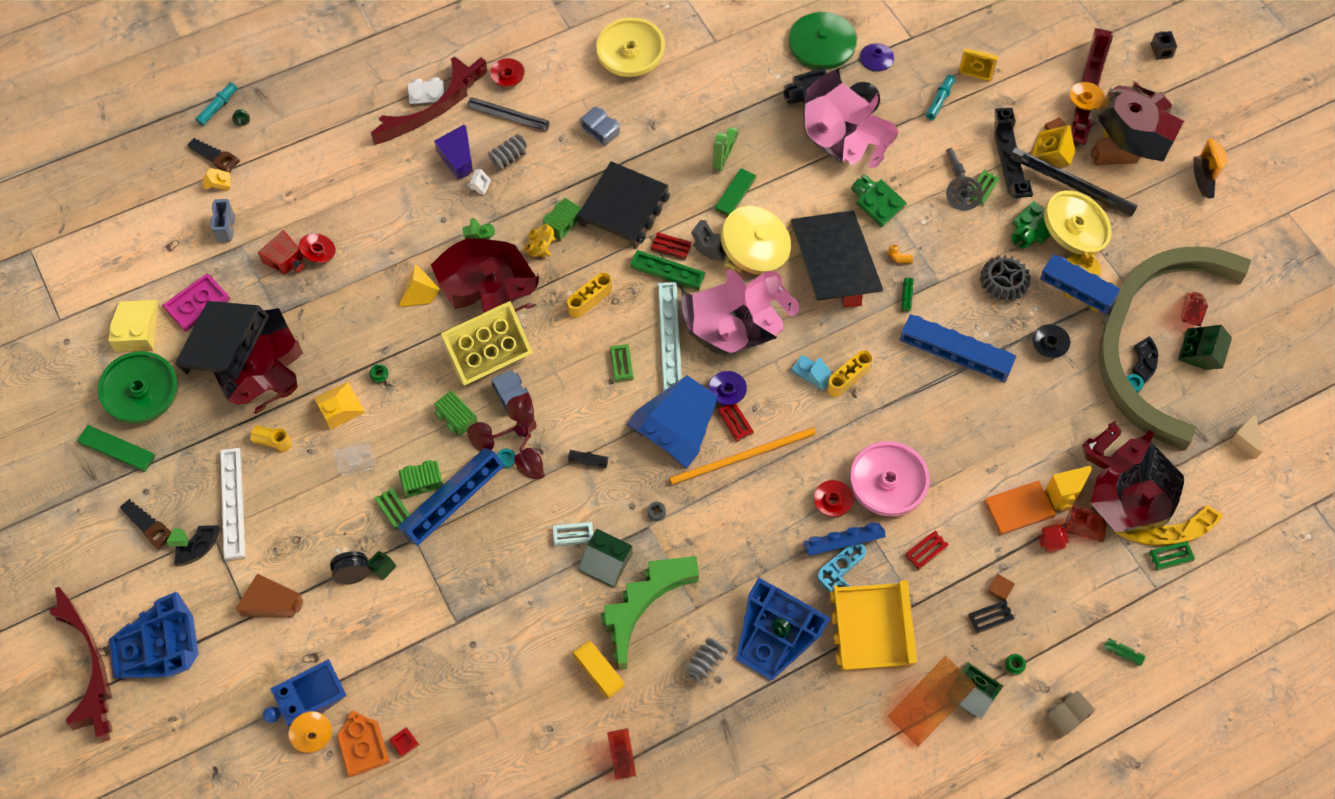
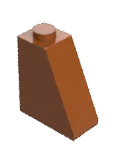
M1110 137L1096 140L1094 148L1091 149V157L1094 158L1095 165L1138 163L1140 158L1120 149Z
M257 574L235 609L243 617L293 618L295 613L301 610L303 599L300 593Z

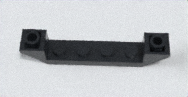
M1013 107L995 108V140L1007 192L1014 198L1033 197L1030 180H1025L1022 165L1010 159L1014 148H1017L1013 132L1016 123Z

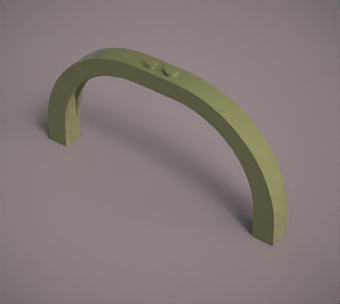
M1210 247L1174 248L1158 253L1143 261L1123 282L1119 295L1110 308V313L1105 315L1102 322L1105 327L1099 344V367L1104 385L1115 405L1124 416L1145 433L1150 430L1154 433V438L1186 451L1192 442L1196 426L1164 414L1146 402L1132 387L1123 371L1119 357V336L1134 295L1141 287L1154 278L1176 271L1207 272L1241 284L1247 275L1251 259Z

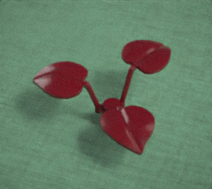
M529 392L515 396L507 402L506 409L509 417L517 421L514 427L492 435L490 425L484 422H476L468 428V438L479 451L483 448L492 450L495 445L493 439L514 430L518 436H525L519 448L520 453L514 457L515 465L526 477L532 479H542L545 477L540 454L532 448L524 449L528 439L531 437L530 433L537 427Z

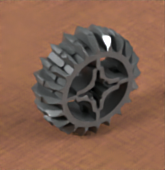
M1006 254L1003 258L998 255L995 259L991 258L989 262L984 264L980 276L981 288H985V293H991V298L997 297V301L1003 299L1004 302H1007L1010 299L1013 302L1015 298L1020 299L1027 292V288L1030 286L1031 275H1028L1029 269H1025V263L1020 264V259L1014 260L1013 256L1007 258ZM995 271L998 272L995 276L991 275ZM1015 281H1019L1018 285L1013 286V283H1015Z

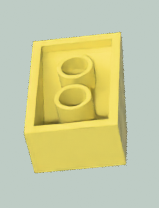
M157 300L119 302L110 324L109 343L115 352L150 351L154 349Z

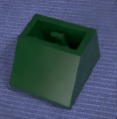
M1222 325L1187 328L1178 359L1181 362L1204 370L1223 369L1232 337Z

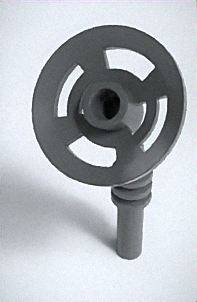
M948 148L946 152L953 165L952 169L955 176L958 178L949 183L946 190L947 200L950 205L958 210L968 211L974 209L982 200V188L975 179L965 176L962 163H959L953 148ZM969 181L972 182L978 190H975V187L971 183H969ZM960 182V185L957 187V189L952 188L955 183ZM953 194H954L955 198H956L958 201L961 202L960 204L957 203V202L953 199V197H952ZM973 196L977 197L973 203L967 205V200H970Z

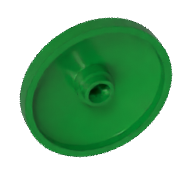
M814 12L804 15L793 24L789 33L791 53L800 63L810 68H825V70L838 68L847 63L856 50L857 36L854 28L846 19L833 13Z
M146 351L127 353L113 360L101 374L97 388L98 398L105 411L118 421L130 424L149 422L161 416L173 404L178 391L177 376L170 363L158 354Z

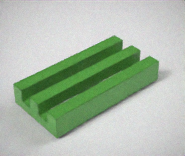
M985 169L977 180L980 184L984 177L987 178L981 187L982 191H984L990 180L993 182L979 203L981 205H984L1000 179V176L995 177L993 173L990 172L989 174ZM975 196L971 198L973 201L977 199Z
M629 344L610 346L615 382H619L618 380L623 382L626 379L634 380ZM622 349H625L629 374H625ZM614 350H618L621 375H618Z
M391 487L386 493L384 491L381 493V496L378 497L377 495L374 498L395 530H397L398 526L405 519L402 518L389 496L393 497L406 518L410 514ZM382 500H386V502L388 503L396 517L399 519V523L395 522V520L383 504Z

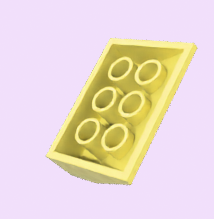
M511 301L440 333L460 383L463 385H467L533 353Z

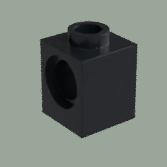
M1161 31L1154 34L1151 47L1156 60L1173 58L1177 44L1172 31Z

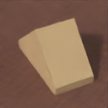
M1252 416L1230 441L1252 459H1257L1263 451L1257 416Z

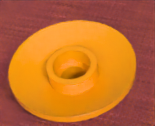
M1089 82L1077 83L1070 91L1072 103L1084 110L1100 108L1105 99L1102 89Z
M309 711L302 713L292 721L289 727V740L293 747L301 752L312 753L319 751L327 745L331 738L332 727L330 721L319 712ZM310 732L315 733L314 737L309 738L307 736Z

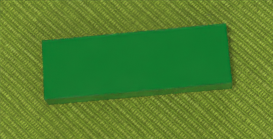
M740 168L716 204L715 210L729 216L736 210L756 180V175Z

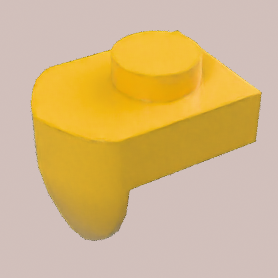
M213 168L209 169L203 177L202 187L204 189L213 187L228 191L231 188L229 172Z

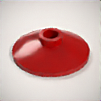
M512 58L498 60L492 65L490 70L493 82L503 87L517 85L525 75L523 65L518 60Z
M307 234L299 242L300 253L311 262L325 263L332 260L335 256L336 247L334 243L322 234Z
M828 480L816 488L814 504L822 514L829 517H840L851 509L853 494L845 483L837 480ZM834 499L836 503H830L829 500Z

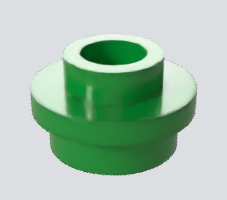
M376 364L371 368L369 375L372 381L381 383L388 378L389 372L384 365Z
M1011 654L1005 660V668L1009 673L1019 675L1025 670L1026 661L1018 654ZM1012 662H1016L1018 668H1014Z

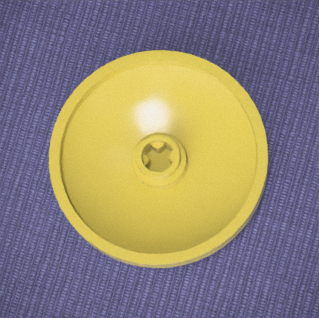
M629 17L616 20L607 25L598 36L596 45L598 59L608 71L624 77L644 75L655 69L662 61L665 54L664 36L656 25L645 19Z
M1061 191L1052 196L1046 203L1044 208L1046 227L1051 236L1065 249L1078 255H1082L1087 251V255L1090 256L1091 254L1095 255L1101 252L1110 242L1112 231L1109 219L1103 209L1088 196L1076 191Z
M756 206L738 208L726 218L722 225L721 243L729 259L744 271L759 275L768 271H776L789 257L791 250L789 233L781 220L766 209Z

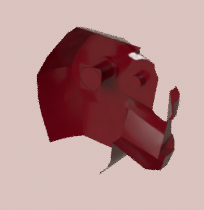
M465 238L445 250L431 264L438 284L454 309L469 306L481 299L483 313L508 301L530 295L537 288L539 281L538 272L536 277L516 245L504 241ZM530 302L514 310L517 312L523 308L531 309L536 306V303Z

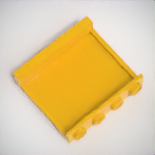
M908 580L879 585L837 587V585H834L832 591H829L830 604H834V612H831L832 624H836V632L833 633L834 644L838 645V653L835 654L836 665H840V671L914 666L917 663Z

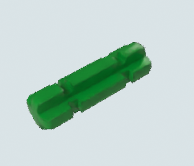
M904 278L902 311H911L913 278Z
M1111 638L1107 639L1104 645L1106 650L1114 651V654L1128 661L1133 660V663L1141 666L1145 660L1144 654L1140 652L1135 653L1134 649L1121 643L1117 644V641Z

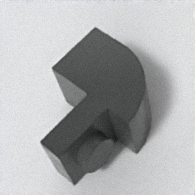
M700 220L691 232L696 241L693 246L702 255L710 259L723 261L726 253L721 243V234H714L706 220Z

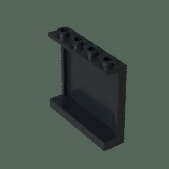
M611 161L578 213V225L585 227L587 223H590L634 242V249H637L638 245L644 242L647 230H651L654 218L660 215L663 203H667L670 197L668 185Z
M207 301L175 365L185 374H188L190 369L225 373L230 379L237 380L269 315L259 305Z

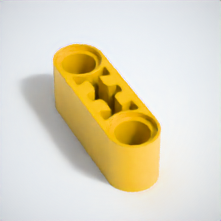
M601 272L569 296L567 299L569 315L573 318H579L608 296L612 291L611 276L606 272Z
M861 350L834 372L828 381L827 391L829 395L833 397L841 396L867 374L871 368L872 354L866 350Z
M590 640L572 652L577 662L607 699L625 687L623 680Z

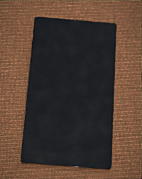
M854 210L791 219L817 301L883 291Z

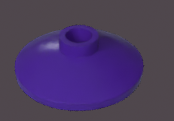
M873 43L861 50L860 61L865 68L880 72L891 67L894 61V54L886 45Z
M722 371L712 377L709 383V390L718 396V403L734 405L745 397L747 384L740 374L733 371Z

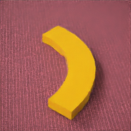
M1206 504L1197 515L1181 524L1165 525L1149 530L1115 533L1140 544L1165 547L1185 541L1189 543L1202 537L1216 526L1224 515Z

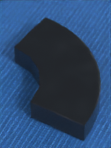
M1194 156V175L1198 188L1206 198H1214L1216 181L1210 174L1208 159Z
M1150 336L1134 346L1138 361L1131 371L1139 375L1143 379L1144 384L1151 379L1158 364V350Z
M218 525L198 526L196 534L189 540L187 546L176 547L175 566L191 564L206 555L215 544L220 527Z

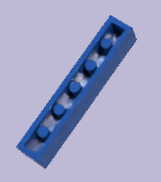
M912 314L909 315L899 340L1005 383L1016 359V355L1010 351L1001 350L992 344L983 343L974 337L965 336L956 330L942 327L938 323H932Z
M483 448L398 526V529L409 542L418 546L505 465L494 451Z

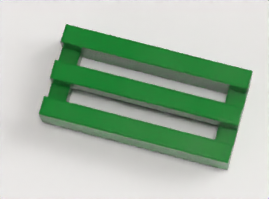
M1188 541L1149 551V556H1152V563H1155L1156 571L1195 560ZM1181 548L1186 549L1185 551L1157 557L1158 554L1166 553ZM1188 555V557H1184V558H1180V559H1176V560H1172V561H1169V562H1165V563H1161V564H1160V562H1162V561H1166V560H1170V559H1173V558H1177V557H1181V556Z

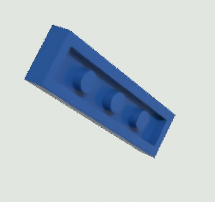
M873 522L860 528L851 527L847 531L831 532L827 536H814L803 541L805 551L811 556L885 538L886 534L885 529L879 523Z

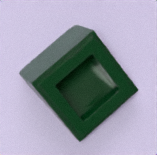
M380 551L368 561L369 569L382 580L396 568L393 560Z

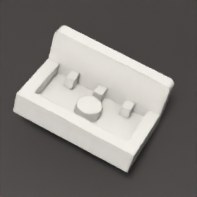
M429 78V81L422 82V79H413L412 83H408L410 105L436 103L444 94L443 80Z

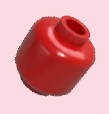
M1060 524L1043 527L1041 530L1042 535H1038L1040 546H1045L1047 552L1063 550L1066 548V544L1069 543L1066 528H1062Z

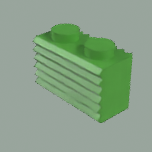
M564 197L562 201H558L555 204L554 210L550 214L547 213L544 216L543 225L548 224L554 230V237L561 241L578 222V213L581 207Z
M452 390L434 403V414L440 421H446L447 428L453 434L456 432L459 436H462L472 424L478 422L477 416Z
M428 460L423 462L422 465H408L403 470H399L406 498L438 490L443 486L437 461Z

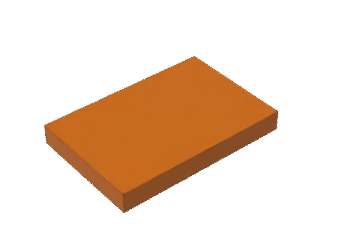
M1039 480L987 497L984 500L1000 535L1056 516Z

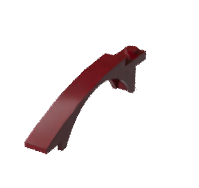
M1095 28L1081 82H1089L1099 86L1113 39L1112 31ZM1075 106L1071 125L1074 143L1087 144L1093 122V110H1084Z
M453 56L451 58L452 78L443 96L430 107L414 114L405 116L382 115L379 118L382 124L371 132L373 143L378 145L425 125L447 112L468 96L467 88H470L474 82L488 72L486 60L480 57L468 67Z
M55 587L57 607L49 609L50 615L55 616L57 621L78 629L85 637L92 656V674L88 689L80 704L66 718L67 725L73 730H77L94 724L96 738L102 743L110 741L112 725L110 720H107L106 713H109V706L106 700L113 697L105 664L94 637L76 606L60 587Z

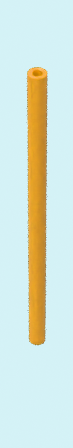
M812 427L669 477L670 483L673 485L816 434V431Z

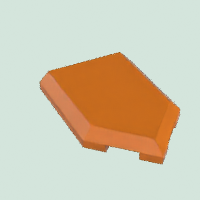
M351 710L345 725L337 735L348 777L362 774L387 765L390 762L378 722Z

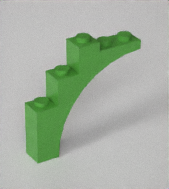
M696 556L648 561V569H645L646 581L626 583V590L623 591L624 603L604 605V612L601 613L602 625H606L607 631H611L612 644L616 643L617 651H613L614 663L619 664V670L627 669V652L630 637L644 611L656 599L668 591L683 585L699 582Z

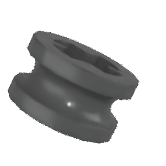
M651 503L648 507L649 517L654 521L664 519L666 509L663 503ZM656 508H660V512H662V513H661V514L658 513V515H654V511H652V510H653V509L656 510Z

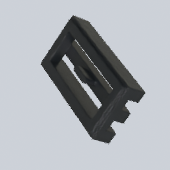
M1006 600L969 613L968 617L976 634L1015 619L1014 615L1011 614L1010 607L1007 606ZM1003 608V610L975 620L978 616ZM1004 614H1006L1007 616L1005 618L978 627V624L982 622L991 620Z

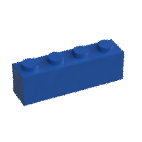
M1055 254L1052 255L1042 270L1040 280L1106 315L1121 290L1114 283L1107 282L1098 275L1091 274L1081 266L1074 265L1064 257Z

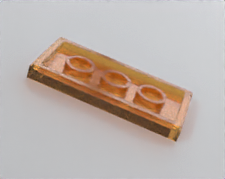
M944 656L888 717L919 747L977 685L947 656Z

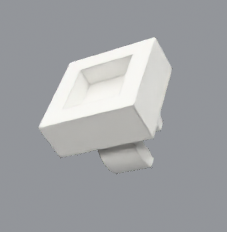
M476 169L470 177L471 181L467 186L471 190H476L479 195L485 194L491 179L482 169Z

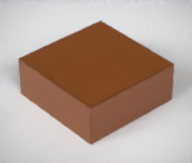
M997 573L987 593L1004 601L1009 596L1015 583Z

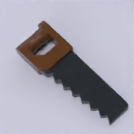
M195 137L188 143L190 149L212 162L218 169L229 172V174L240 162L230 152H221L220 149L217 150L216 147L213 148L208 143L204 144L203 141L200 142Z
M130 499L120 506L121 510L137 525L146 538L160 550L161 546L169 538L171 531L162 522L156 521L146 511L144 512L142 508L131 502ZM165 532L157 540L153 539L158 533Z

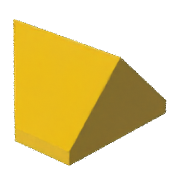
M418 265L414 266L407 279L398 307L433 303L440 290Z

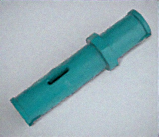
M946 75L944 82L938 87L937 94L925 114L927 119L935 120L946 97H949L951 94V88L956 82V78L953 75Z
M229 82L221 92L216 93V97L195 120L204 126L224 104L229 102V98L238 91V87L234 83Z

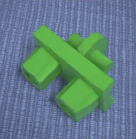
M475 218L469 219L470 225L462 227L465 238L490 239L495 234V228L492 224L487 223L481 226Z

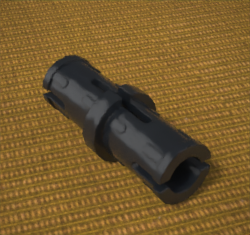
M571 449L569 451L568 462L585 464L586 467L590 465L605 469L608 465V456L592 454L590 451H587V453Z

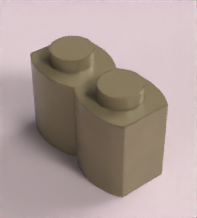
M1078 690L1075 693L1068 692L1061 698L1063 701L1058 706L1053 704L1046 710L1047 716L1044 720L1061 739L1095 711L1093 706Z

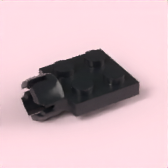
M825 68L793 76V83L784 86L783 94L785 100H787L786 102L788 104L805 103L807 89L817 79L827 74Z

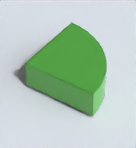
M174 528L166 542L169 547L187 546L189 541L184 530Z

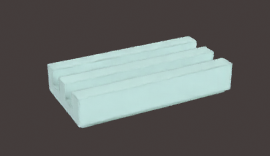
M592 522L553 526L554 547L588 544L593 536ZM589 529V531L557 534L558 531Z

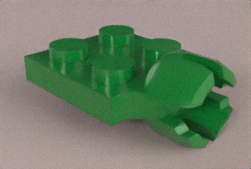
M863 174L860 176L861 179L858 178L851 188L859 197L856 204L878 225L883 227L906 206L907 202L882 179L874 182L867 175Z
M1035 201L1022 211L1012 223L1016 227L1011 235L1013 244L1016 245L1020 240L1022 241L1018 248H1027L1033 242H1038L1042 245L1051 236L1044 221V207Z

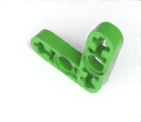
M729 127L726 134L718 132L713 148V169L723 170L736 142L739 129Z

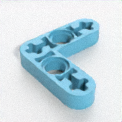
M862 543L848 546L819 570L818 581L828 593L832 591L834 585H837V587H849L842 577L864 559L866 554L865 546ZM854 550H860V556L855 554L852 559L849 558ZM844 560L847 563V567L841 569L837 567L836 562ZM824 573L826 575L831 574V581L828 578L823 579Z

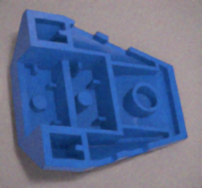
M686 375L637 409L626 426L640 436L644 435L687 469L699 454L703 437H705L718 396Z
M758 577L748 595L736 660L770 680H774L821 637L831 618ZM783 618L790 624L791 629L787 637H778L772 632L771 622L774 619Z
M173 592L157 599L153 603L154 606L146 612H141L137 620L132 624L128 623L109 639L113 678L172 677L190 669L199 654L194 619L178 592Z

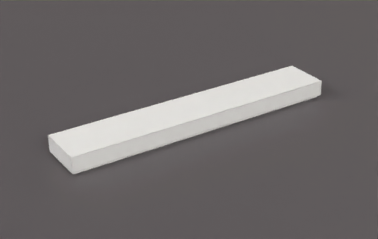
M241 449L220 450L224 560L245 559Z

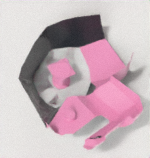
M840 67L823 75L807 89L804 103L805 134L823 151L841 163L845 161L849 164H854L860 161L870 143L874 144L876 148L869 161V168H876L884 159L883 154L887 147L896 140L899 131L893 123L871 115L877 106L878 95L876 94L869 104L842 83Z
M727 268V278L724 284L693 295L688 294L682 289V313L690 335L704 347L721 355L735 354L777 338V334L784 330L783 321L772 306L769 305L772 300H776L793 317L799 312V304L796 298H792L784 288L782 277L776 271L764 272L746 286L739 274Z

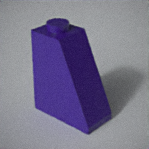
M465 124L434 140L437 153L458 180L473 172Z

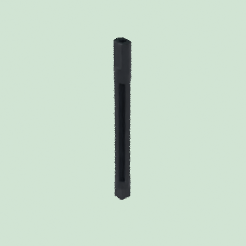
M1016 147L1010 156V159L1129 216H1133L1138 205L1097 187Z

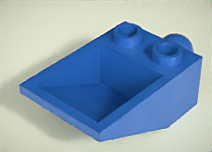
M328 659L270 688L279 707H267L263 711L262 717L266 723L272 724L282 714L288 727H290L292 721L300 714L309 711L322 714L345 698L347 695L330 660Z

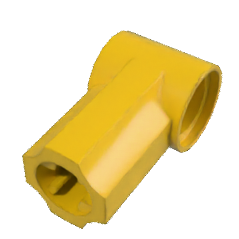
M256 425L251 431L250 440L253 443L274 447L280 452H286L292 447V440L283 428L271 429Z

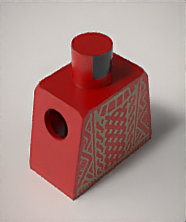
M284 230L258 251L262 263L282 274H287L292 269L299 273L304 269V264L301 262L303 256L299 251V247Z

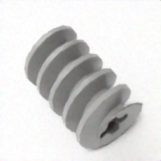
M515 134V137H510L509 141H504L497 148H493L492 152H488V156L496 167L503 170V163L509 166V159L514 163V156L520 159V152L523 155L527 154L525 150L527 144L520 134Z
M707 638L705 640L706 644H702L700 650L695 652L696 657H691L690 663L685 664V670L688 675L700 685L704 684L701 677L709 678L706 671L714 672L711 665L719 666L716 659L724 660L721 653H729L723 644L712 638Z

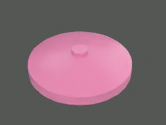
M893 441L877 442L864 448L856 456L850 472V485L856 499L866 509L883 516H901L916 509L924 500L930 483L929 471L923 458L909 446Z

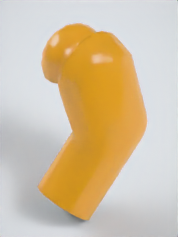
M897 245L889 246L888 256L896 263H913V254H901L898 251Z

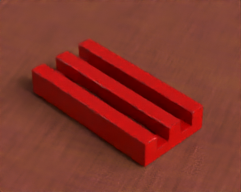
M657 232L651 250L686 260L691 247V241Z
M737 404L725 405L718 409L720 417L736 442L754 433ZM731 407L733 408V410L735 411V413H736L737 416L739 417L740 421L742 422V424H743L744 427L746 428V431H744V430L742 429V427L740 426V424H739V422L737 421L736 417L734 416V414H733L732 411L730 410ZM724 411L727 412L740 434L737 433Z
M935 530L908 551L905 556L920 570L944 551L949 544L944 542L943 537L939 536ZM933 538L935 539L934 542H932L929 546H927L924 550H922V551H921L919 554H917L914 558L912 557L913 554H915L918 550H920L923 546H925V545H926L928 542H930ZM937 544L941 545L923 561H921L920 563L917 562L921 557H923Z

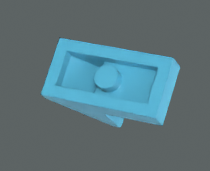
M801 355L792 368V373L822 390H825L829 378L833 374L821 358L814 362Z

